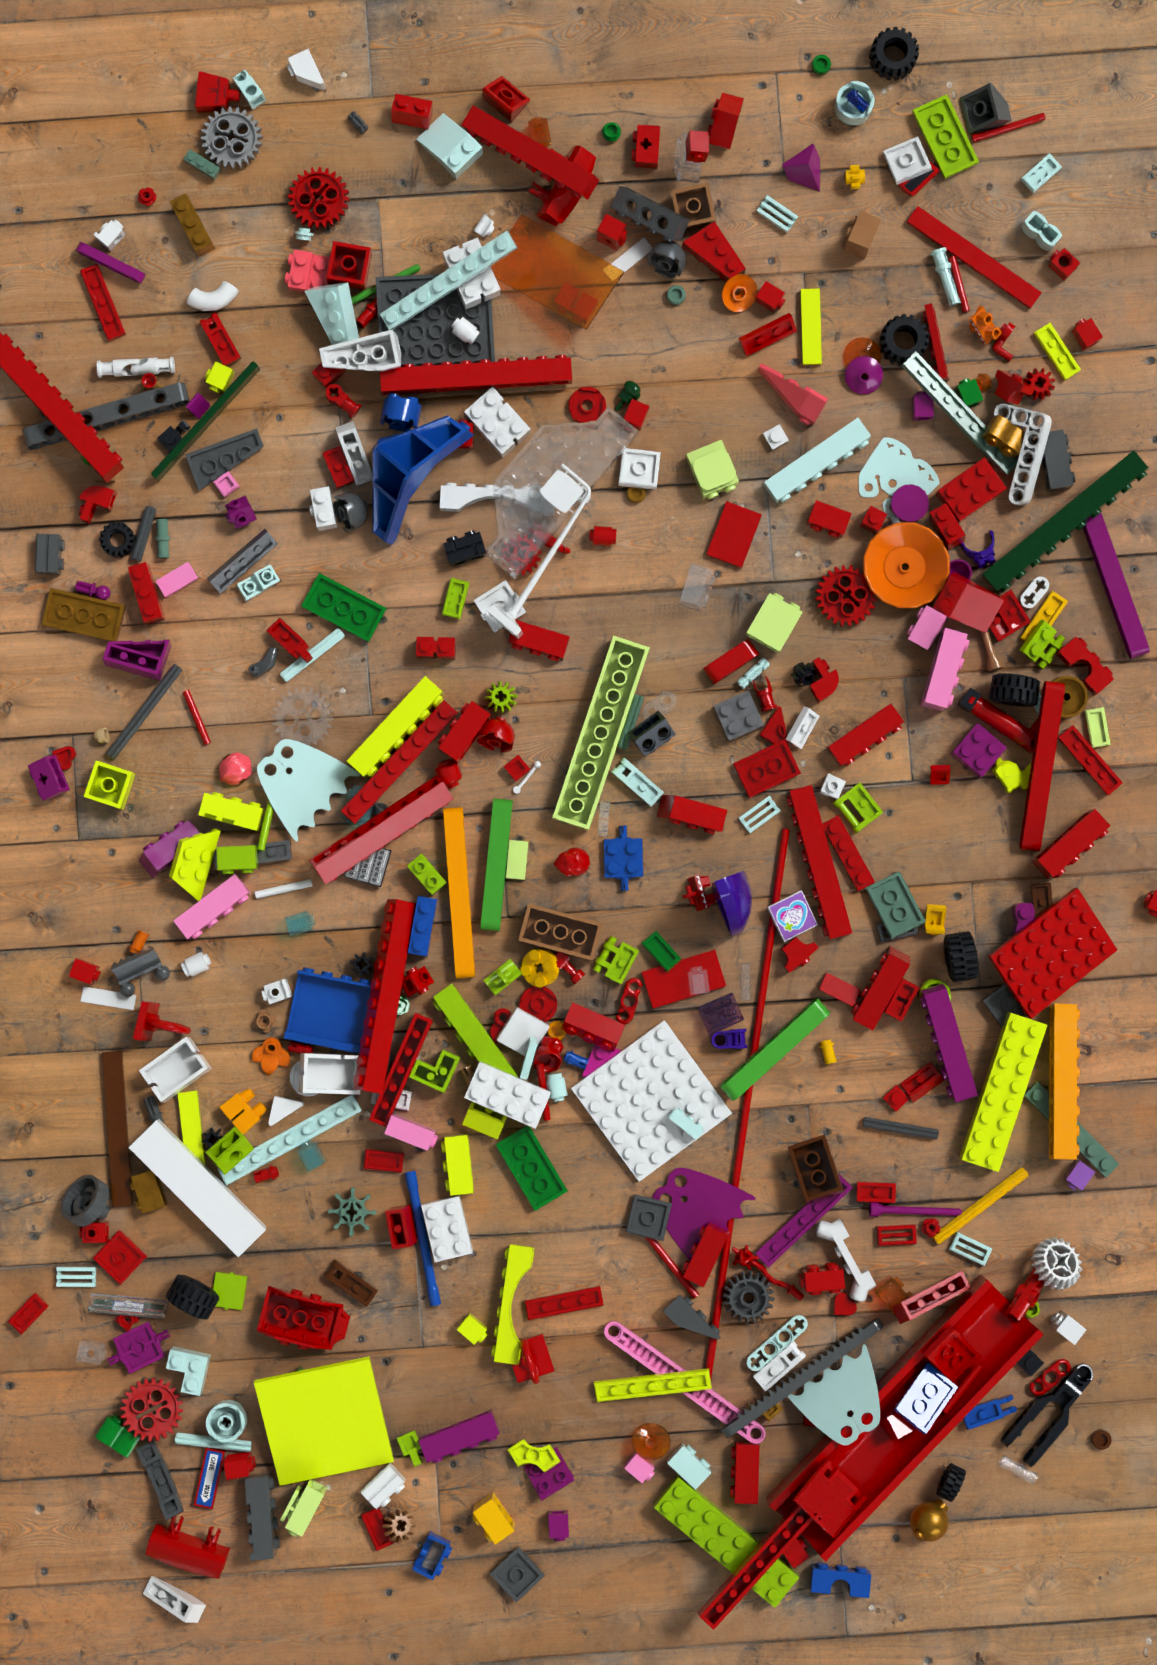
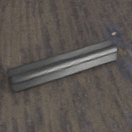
M145 507L131 554V559L134 561H142L156 514L154 507Z

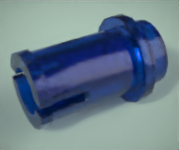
M852 89L846 96L847 102H851L862 114L870 104L858 94V90Z

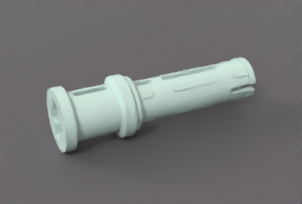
M946 247L930 252V256H933L936 265L935 271L940 275L949 307L960 304L961 301L951 275V263L948 262L945 253L947 250Z

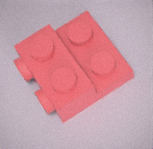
M294 249L293 254H289L288 265H291L290 273L286 272L285 284H288V289L305 293L304 291L310 288L328 285L326 276L330 257L314 255L313 252Z

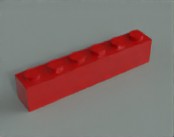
M418 1013L414 1014L384 1083L383 1094L379 1095L370 1115V1121L387 1128L391 1115L395 1111L434 1020Z

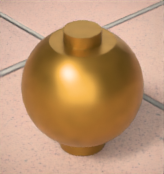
M938 1499L934 1503L928 1501L917 1505L910 1515V1527L913 1531V1536L919 1541L924 1540L928 1542L942 1538L949 1526V1518L946 1513L948 1511L947 1505Z

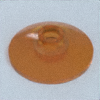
M856 338L849 342L844 350L843 358L846 367L853 359L860 357L861 352H865L867 356L874 358L879 364L881 362L880 348L869 338Z
M646 1423L634 1431L632 1446L635 1452L642 1458L648 1460L660 1459L669 1451L671 1444L670 1436L662 1426ZM651 1442L654 1446H649L647 1443Z

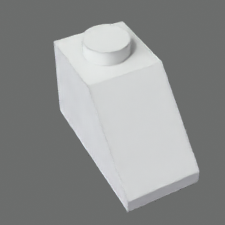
M309 49L288 58L290 65H287L291 77L295 75L297 81L321 90L326 89Z

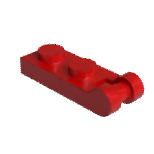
M216 312L211 314L210 318L200 320L204 331L224 366L227 367L242 359ZM216 323L217 327L210 330L209 326Z

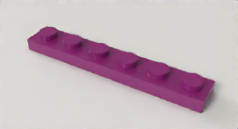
M840 1174L845 1193L804 1205L755 1252L768 1268L852 1189L851 1185Z

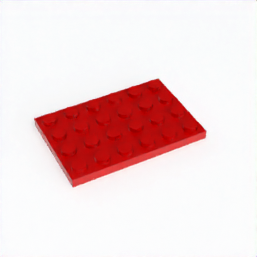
M1073 888L988 955V958L1026 1016L1032 1019L1115 953L1117 948L1080 890Z

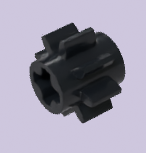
M801 662L794 666L791 676L798 686L801 683L806 686L814 681L816 672L810 663L805 665Z
M363 952L362 957L355 954L356 960L350 962L355 965V968L352 970L353 972L360 971L359 976H362L363 971L370 974L368 969L374 967L373 964H370V960L373 957L366 958L365 952ZM362 959L367 963V967H363V970L357 964Z
M211 1127L210 1133H203L206 1139L201 1142L207 1143V1150L214 1145V1142H210L209 1139L212 1137V1134H214V1137H218L216 1143L223 1137L220 1134L221 1128L214 1131V1128Z

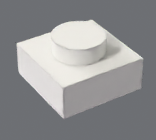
M780 424L763 433L772 451L789 442Z

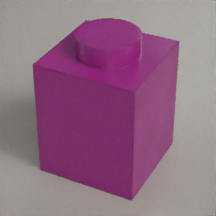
M919 391L912 397V421L932 420L934 417L933 400L925 391Z
M568 1510L548 1511L549 1538H554V1541H564L565 1538H569Z

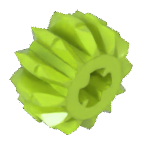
M498 681L499 687L496 688L495 684L492 683L491 687L494 690H486L491 696H486L485 700H492L487 706L490 708L495 705L493 712L496 713L499 707L501 714H504V707L511 711L509 703L514 706L516 705V702L511 699L517 698V694H510L514 692L515 688L511 687L508 690V682L502 687V682ZM498 693H503L507 698L500 702L499 699H496V696H499Z

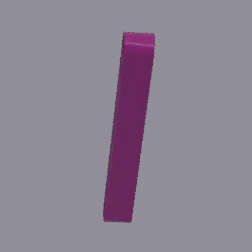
M1100 513L1094 519L1090 517L1085 521L1087 524L1083 527V531L1129 658L1133 659L1149 653L1150 649L1102 513Z

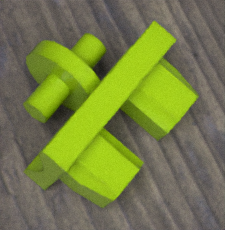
M509 959L483 981L497 995L518 978L522 972Z

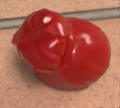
M570 848L566 852L559 854L554 862V866L566 876H580L589 869L590 857L581 848Z
M542 1038L541 1046L536 1050L532 1061L535 1069L537 1063H544L545 1073L555 1072L559 1069L562 1063L560 1053L564 1046L558 1038Z

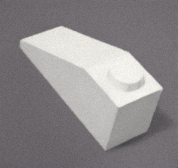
M354 422L336 427L356 486L372 481V471Z
M151 1576L143 1592L145 1596L185 1623H198L206 1607V1604L191 1594L154 1576Z

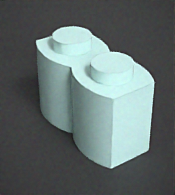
M1033 211L1021 226L1023 232L1028 237L1035 239L1038 246L1048 252L1051 251L1062 237L1059 229L1052 224H1048L1045 217L1036 211Z

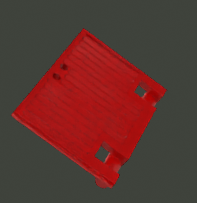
M824 1458L821 1460V1466L793 1500L832 1539H835L867 1500V1497L859 1492V1489L829 1459ZM826 1470L831 1473L828 1477L824 1475ZM852 1497L857 1499L854 1504L850 1501Z

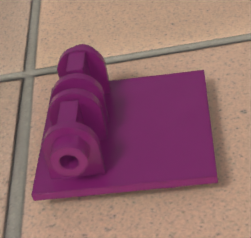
M557 1447L554 1448V1451L561 1462L547 1472H543L539 1466L534 1464H528L524 1467L541 1501L575 1481L573 1473L567 1467Z

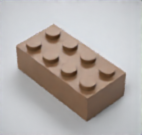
M528 903L518 941L593 961L603 923Z

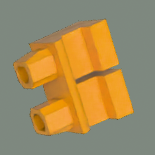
M250 1088L241 1093L238 1092L219 1107L230 1120H233L232 1123L243 1135L262 1119L261 1116L267 1110L262 1102H259L255 1107L250 1105L249 1101L256 1096Z

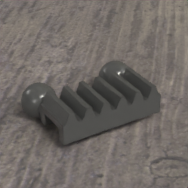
M148 946L146 950L142 949L140 953L135 952L132 957L127 956L125 960L120 959L119 963L114 962L111 966L112 972L117 977L119 985H121L120 993L124 997H131L135 993V986L128 981L156 969L155 977L160 981H165L170 976L169 968L162 965L155 949L151 946Z

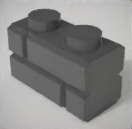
M36 534L35 572L37 574L61 575V570H64V559L61 558V551L65 550V540H62L59 534Z

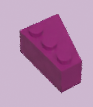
M169 639L163 641L145 640L141 642L111 641L107 644L102 660L105 666L160 681L172 645Z
M190 819L185 823L184 821L179 822L174 826V831L171 833L165 832L158 838V842L155 844L151 842L143 848L144 852L139 862L152 879L157 876L159 871L172 865L171 863L174 860L180 839L190 838L199 834V831Z

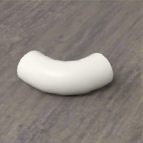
M223 281L217 290L212 292H204L194 288L187 299V304L202 311H217L228 306L237 296L239 290L226 281Z

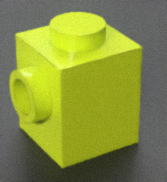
M215 361L212 369H209L205 376L209 390L217 394L220 392L224 393L234 377L233 369Z

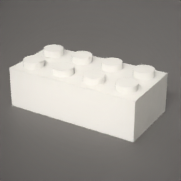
M480 1061L464 1098L536 1129L551 1091Z

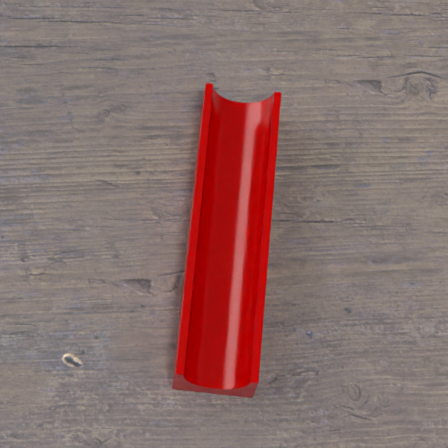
M981 1274L970 1285L971 1289L963 1292L876 1382L880 1404V1422L878 1426L870 1432H862L857 1440L849 1445H841L825 1435L766 1496L769 1507L784 1516L796 1503L793 1500L794 1497L821 1466V1460L825 1458L829 1459L859 1489L858 1491L867 1497V1500L835 1539H832L814 1520L801 1533L825 1562L1044 1335L1025 1317H1023L1020 1323L1009 1321L1005 1316V1312L1011 1303ZM949 1326L953 1327L980 1354L957 1378L954 1384L959 1387L976 1364L980 1365L983 1369L949 1413L945 1414L942 1411L926 1434L923 1435L912 1426L914 1431L891 1441L881 1419L886 1417V1412L895 1408L925 1363L928 1362L942 1373L923 1353ZM852 1410L847 1412L848 1417H852L854 1414ZM864 1413L861 1417L862 1423L865 1425L870 1424L873 1421L872 1414ZM844 1426L841 1429L842 1437L848 1438L852 1435V1428L850 1426ZM852 1497L850 1501L854 1504L857 1499Z

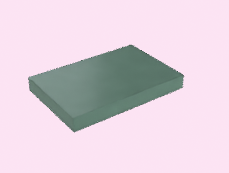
M900 871L865 888L891 940L926 923Z

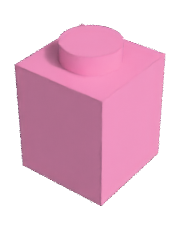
M637 1450L624 1464V1469L641 1483L645 1480L648 1482L655 1473L653 1471L655 1469L654 1465Z

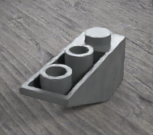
M679 1295L663 1311L676 1326L718 1340L721 1338L719 1335L721 1331L714 1324L710 1326L705 1321L706 1315L700 1309L696 1311L692 1307L694 1303L686 1295L684 1297Z

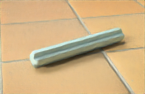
M339 628L335 629L308 651L313 657L309 663L300 657L280 673L281 677L288 682L345 637L344 633Z
M177 1433L175 1435V1443L241 1452H250L252 1442L236 1439L232 1442L223 1443L211 1436Z

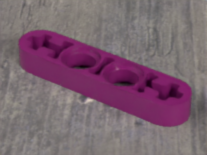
M79 242L75 250L82 256L139 284H142L146 276L136 268L83 242Z

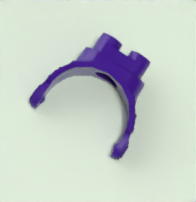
M992 530L989 531L992 543L984 551H971L964 543L960 544L965 555L972 559L979 568H983L987 563L994 564L996 562L994 558L995 538Z

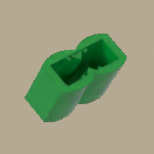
M109 1415L95 1437L128 1458L140 1440L141 1435L138 1434L134 1438L133 1434L135 1431L127 1432L130 1426H123L124 1420L117 1415Z

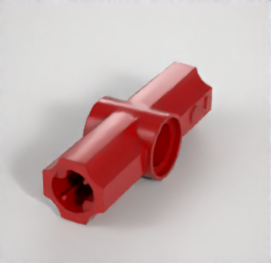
M1035 1268L1025 1283L1019 1285L1013 1301L1005 1312V1316L1013 1323H1020L1029 1308L1035 1306L1040 1291L1044 1287V1281L1038 1280L1039 1275L1033 1274L1036 1270Z

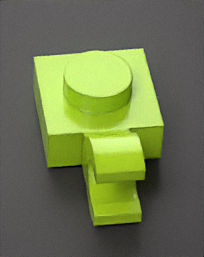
M413 1430L397 1437L403 1455L410 1454L414 1467L422 1464V1459L418 1453L421 1446L416 1431Z

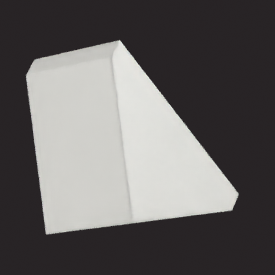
M274 1096L268 1124L270 1126L276 1124L305 1105L304 1102Z

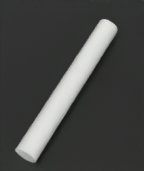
M308 879L255 891L256 899L312 887L313 884L312 880Z

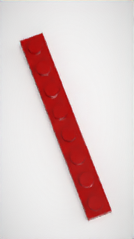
M444 700L341 810V813L355 825L458 715V712Z

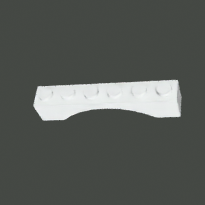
M445 483V486L441 485L440 511L460 512L478 501L504 499L522 505L535 516H554L555 507L542 496L540 490H533V487L523 486L521 489H514V486L504 485L502 488H495V485L489 484L483 485V487H476L475 484L457 486L456 483Z

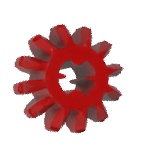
M1034 368L1033 373L1028 372L1026 374L1027 378L1023 379L1024 382L1035 388L1033 400H1036L1039 396L1042 401L1045 399V396L1050 397V391L1055 389V386L1052 385L1055 379H1049L1051 372L1044 374V368L1040 372L1037 368ZM1037 381H1039V383H1042V386L1040 388H1038L1039 385H1035Z

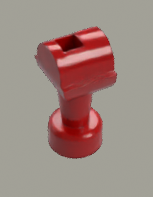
M560 952L555 954L557 967L571 975L570 981L575 985L585 973L581 969L577 971L569 962L568 955Z

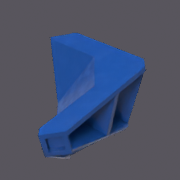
M447 415L407 432L380 438L377 441L372 452L373 533L388 544L392 545L395 542L409 499L438 462L472 438L474 434L469 431L470 426L463 421L459 423Z

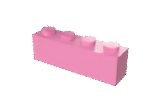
M234 874L176 918L174 922L187 939L193 938L195 940L203 934L202 930L207 926L211 928L218 923L217 918L221 915L227 916L234 910L232 908L237 903L241 905L249 899L248 895L251 892L239 876Z

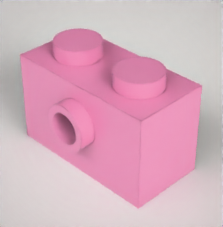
M926 605L925 609L923 607L920 609L917 618H919L916 625H911L907 634L910 635L909 640L930 650L948 617Z

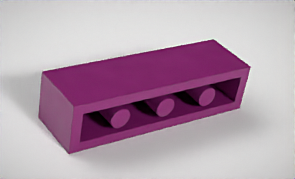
M491 1409L419 1438V1444L426 1462L432 1461V1464L443 1460V1456L448 1454L455 1456L461 1453L463 1448L468 1447V1449L479 1446L481 1441L486 1440V1442L497 1439L500 1430Z

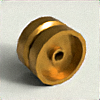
M1072 676L1053 679L1052 682L1065 683L1064 694H1069L1067 701L1063 700L1061 718L1075 717L1080 714L1088 702V691L1084 683Z

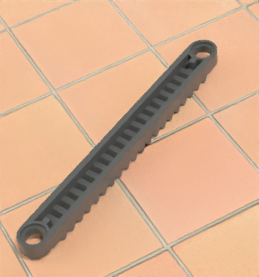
M876 1318L862 1328L856 1327L855 1333L850 1331V1337L843 1336V1342L837 1340V1346L830 1345L831 1350L825 1349V1355L819 1353L818 1360L812 1358V1364L805 1363L806 1368L800 1367L799 1373L793 1372L792 1378L787 1376V1382L781 1380L780 1387L774 1385V1391L767 1390L768 1395L762 1394L761 1400L756 1398L754 1405L749 1403V1409L743 1407L742 1414L736 1412V1418L721 1429L722 1433L726 1438L737 1433L884 1327V1324L879 1318Z

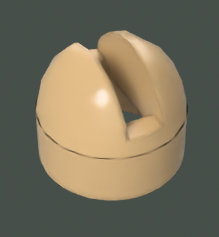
M100 728L94 732L93 736L97 743L109 742L110 738L107 728Z

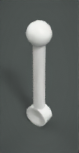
M539 761L534 762L533 768L518 786L513 788L515 794L520 793L521 787L536 769L541 767Z

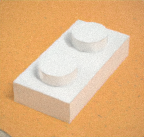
M804 706L786 740L795 747L802 749L820 716Z

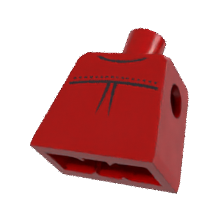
M199 71L195 108L198 113L221 111V108L227 111L229 101H240V90L230 89L231 84L227 78Z

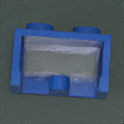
M430 1531L412 1570L434 1580L435 1575L439 1576L444 1567L441 1563L444 1557L448 1559L451 1553V1541Z

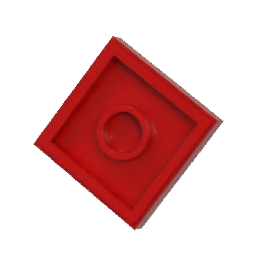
M119 1230L92 1259L121 1285L148 1255Z

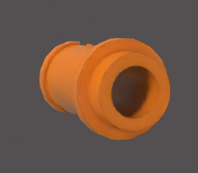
M138 930L132 945H129V951L140 953L149 934Z

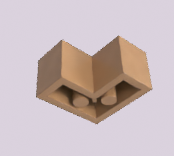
M860 211L858 216L854 215L850 224L853 229L849 227L843 241L846 244L844 250L865 259L881 219L863 211Z

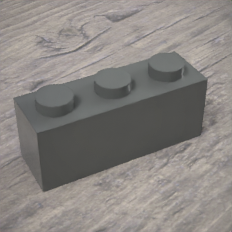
M1063 429L1049 432L1042 464L1047 492L1070 489L1073 483H1075V474L1070 469L1072 458L1071 454L1067 453L1066 447L1068 446L1067 434H1064Z

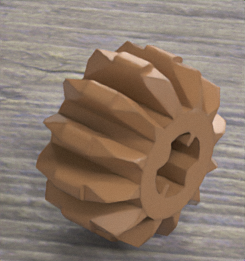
M396 1509V1512L390 1511V1517H384V1520L388 1522L382 1525V1528L388 1529L384 1535H390L389 1540L394 1541L396 1539L397 1543H401L402 1538L405 1541L409 1540L408 1534H414L410 1528L416 1526L415 1523H410L414 1517L408 1516L407 1510L403 1512L401 1509ZM397 1522H401L402 1524L400 1525V1529H396V1527L398 1526Z

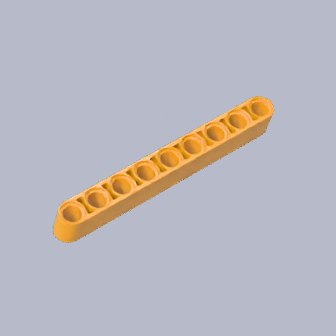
M463 807L443 808L456 979L475 977Z

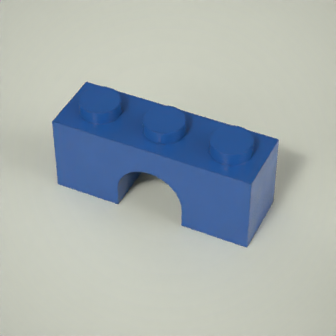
M418 896L408 953L428 956L432 926L438 903L437 899Z
M817 1562V1565L812 1564L809 1586L811 1592L830 1594L832 1584L836 1580L842 1579L848 1582L849 1596L869 1598L871 1573L866 1567L856 1566L855 1569H850L847 1565L836 1564V1567L828 1566L827 1563Z

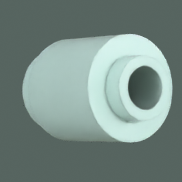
M562 1073L547 1075L546 1086L547 1090L551 1091L549 1099H553V1102L565 1100L564 1096H568L565 1078L562 1077Z

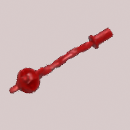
M748 1245L739 1250L735 1247L732 1248V1251L736 1253L733 1265L746 1266L748 1270L752 1269L751 1265L755 1266L769 1282L785 1288L787 1294L790 1293L799 1301L803 1299L804 1294L797 1290L794 1284L789 1285L774 1279L762 1264L755 1261L759 1257L754 1256L748 1250Z

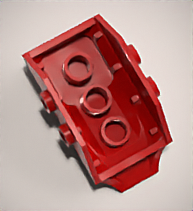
M268 1286L257 1332L277 1339L280 1344H297L298 1348L308 1350L309 1347L332 1350L336 1342L345 1339L350 1316L344 1311V1304L321 1299V1295L311 1293L308 1296L298 1289L287 1291Z

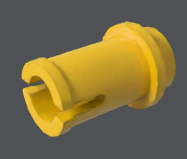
M831 1039L820 1041L819 1048L822 1049L825 1065L837 1062L833 1049L834 1042H831Z

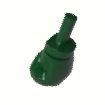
M633 381L625 382L624 388L618 395L621 400L614 408L616 411H619L625 402L629 404L632 399L637 401L640 398L641 388Z

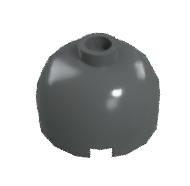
M661 241L651 249L647 261L650 267L653 265L656 268L655 272L667 278H675L676 275L679 277L684 270L686 255L678 243Z
M351 492L334 497L337 499V501L333 502L335 514L339 523L343 521L345 527H342L343 530L349 532L361 527L367 517L368 505L366 501H363L361 497Z

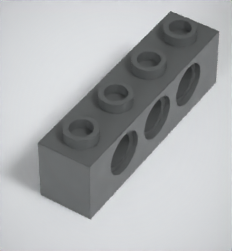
M619 186L611 208L616 210L617 215L624 218L626 216L632 218L631 222L639 226L642 224L647 226V230L654 234L659 232L663 235L662 238L669 242H673V240L681 241L690 219L624 186ZM633 203L636 204V209L634 211H632ZM649 211H651L652 215L651 218L648 220L647 214ZM666 219L667 226L664 228L663 221Z

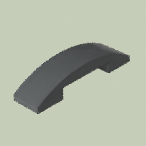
M153 1440L137 1448L136 1451L141 1463L146 1468L160 1501L158 1503L165 1520L167 1521L184 1512L175 1482L155 1441Z

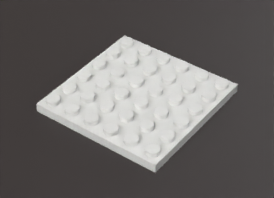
M665 1020L661 1021L571 1087L572 1091L639 1182L695 1141L692 1136L668 1118V1115L674 1108L682 1109L685 1116L689 1115L694 1119L693 1122L695 1124L699 1123L703 1126L704 1132L701 1136L732 1114Z

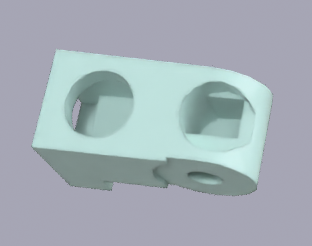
M245 69L232 77L252 110L266 101L262 90Z

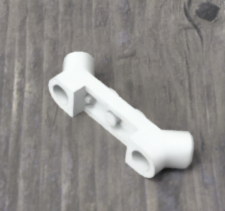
M840 1218L832 1223L821 1220L816 1228V1236L835 1242L836 1247H834L836 1254L839 1258L843 1257L846 1262L843 1266L847 1274H852L854 1277L849 1294L850 1298L860 1302L865 1301L868 1291L877 1287L870 1272L867 1269L860 1272L843 1241L849 1237V1234Z

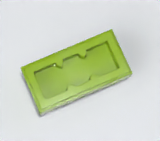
M455 578L450 579L442 611L443 616L461 620L470 582Z

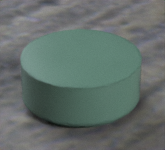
M679 285L671 286L667 291L668 302L676 306L684 302L686 297L684 288Z

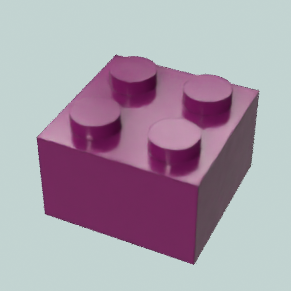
M976 723L950 754L974 775L981 778L1007 747L979 723Z

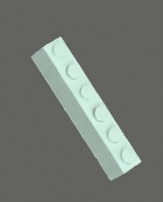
M856 418L766 480L763 486L776 504L779 501L784 503L791 498L790 494L796 490L798 493L807 487L806 483L812 479L814 482L819 479L824 470L828 469L830 471L835 468L840 459L846 460L854 454L852 451L856 448L861 450L867 446L871 435L860 419Z

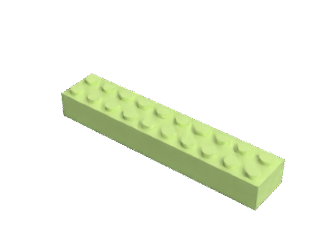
M613 635L552 817L553 819L589 831L650 647Z

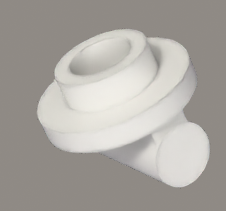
M483 215L474 232L482 237L489 236L494 230V221Z

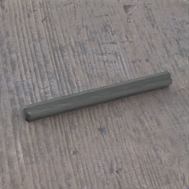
M172 665L106 752L110 758L116 759L180 675L182 669L178 665Z

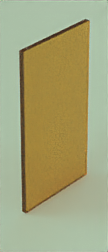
M521 214L509 232L518 249L491 266L495 278L587 330L623 276L624 271Z

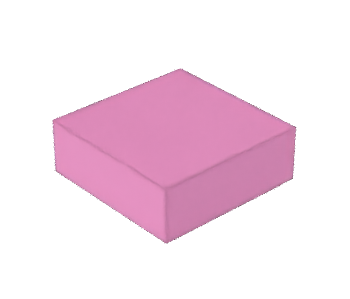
M229 471L213 481L224 498L240 488Z

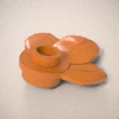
M269 1037L264 1040L261 1046L254 1049L252 1061L261 1062L262 1070L267 1075H270L277 1069L278 1065L288 1068L290 1056L288 1051L282 1048L281 1042L277 1038ZM269 1045H274V1046H275V1049H274V1050H270V1049L268 1048V1046H269Z

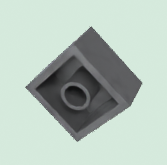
M749 690L712 707L727 742L764 726Z

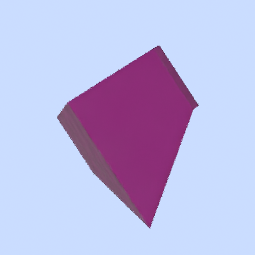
M812 143L782 164V167L789 181L820 192V157L815 145Z

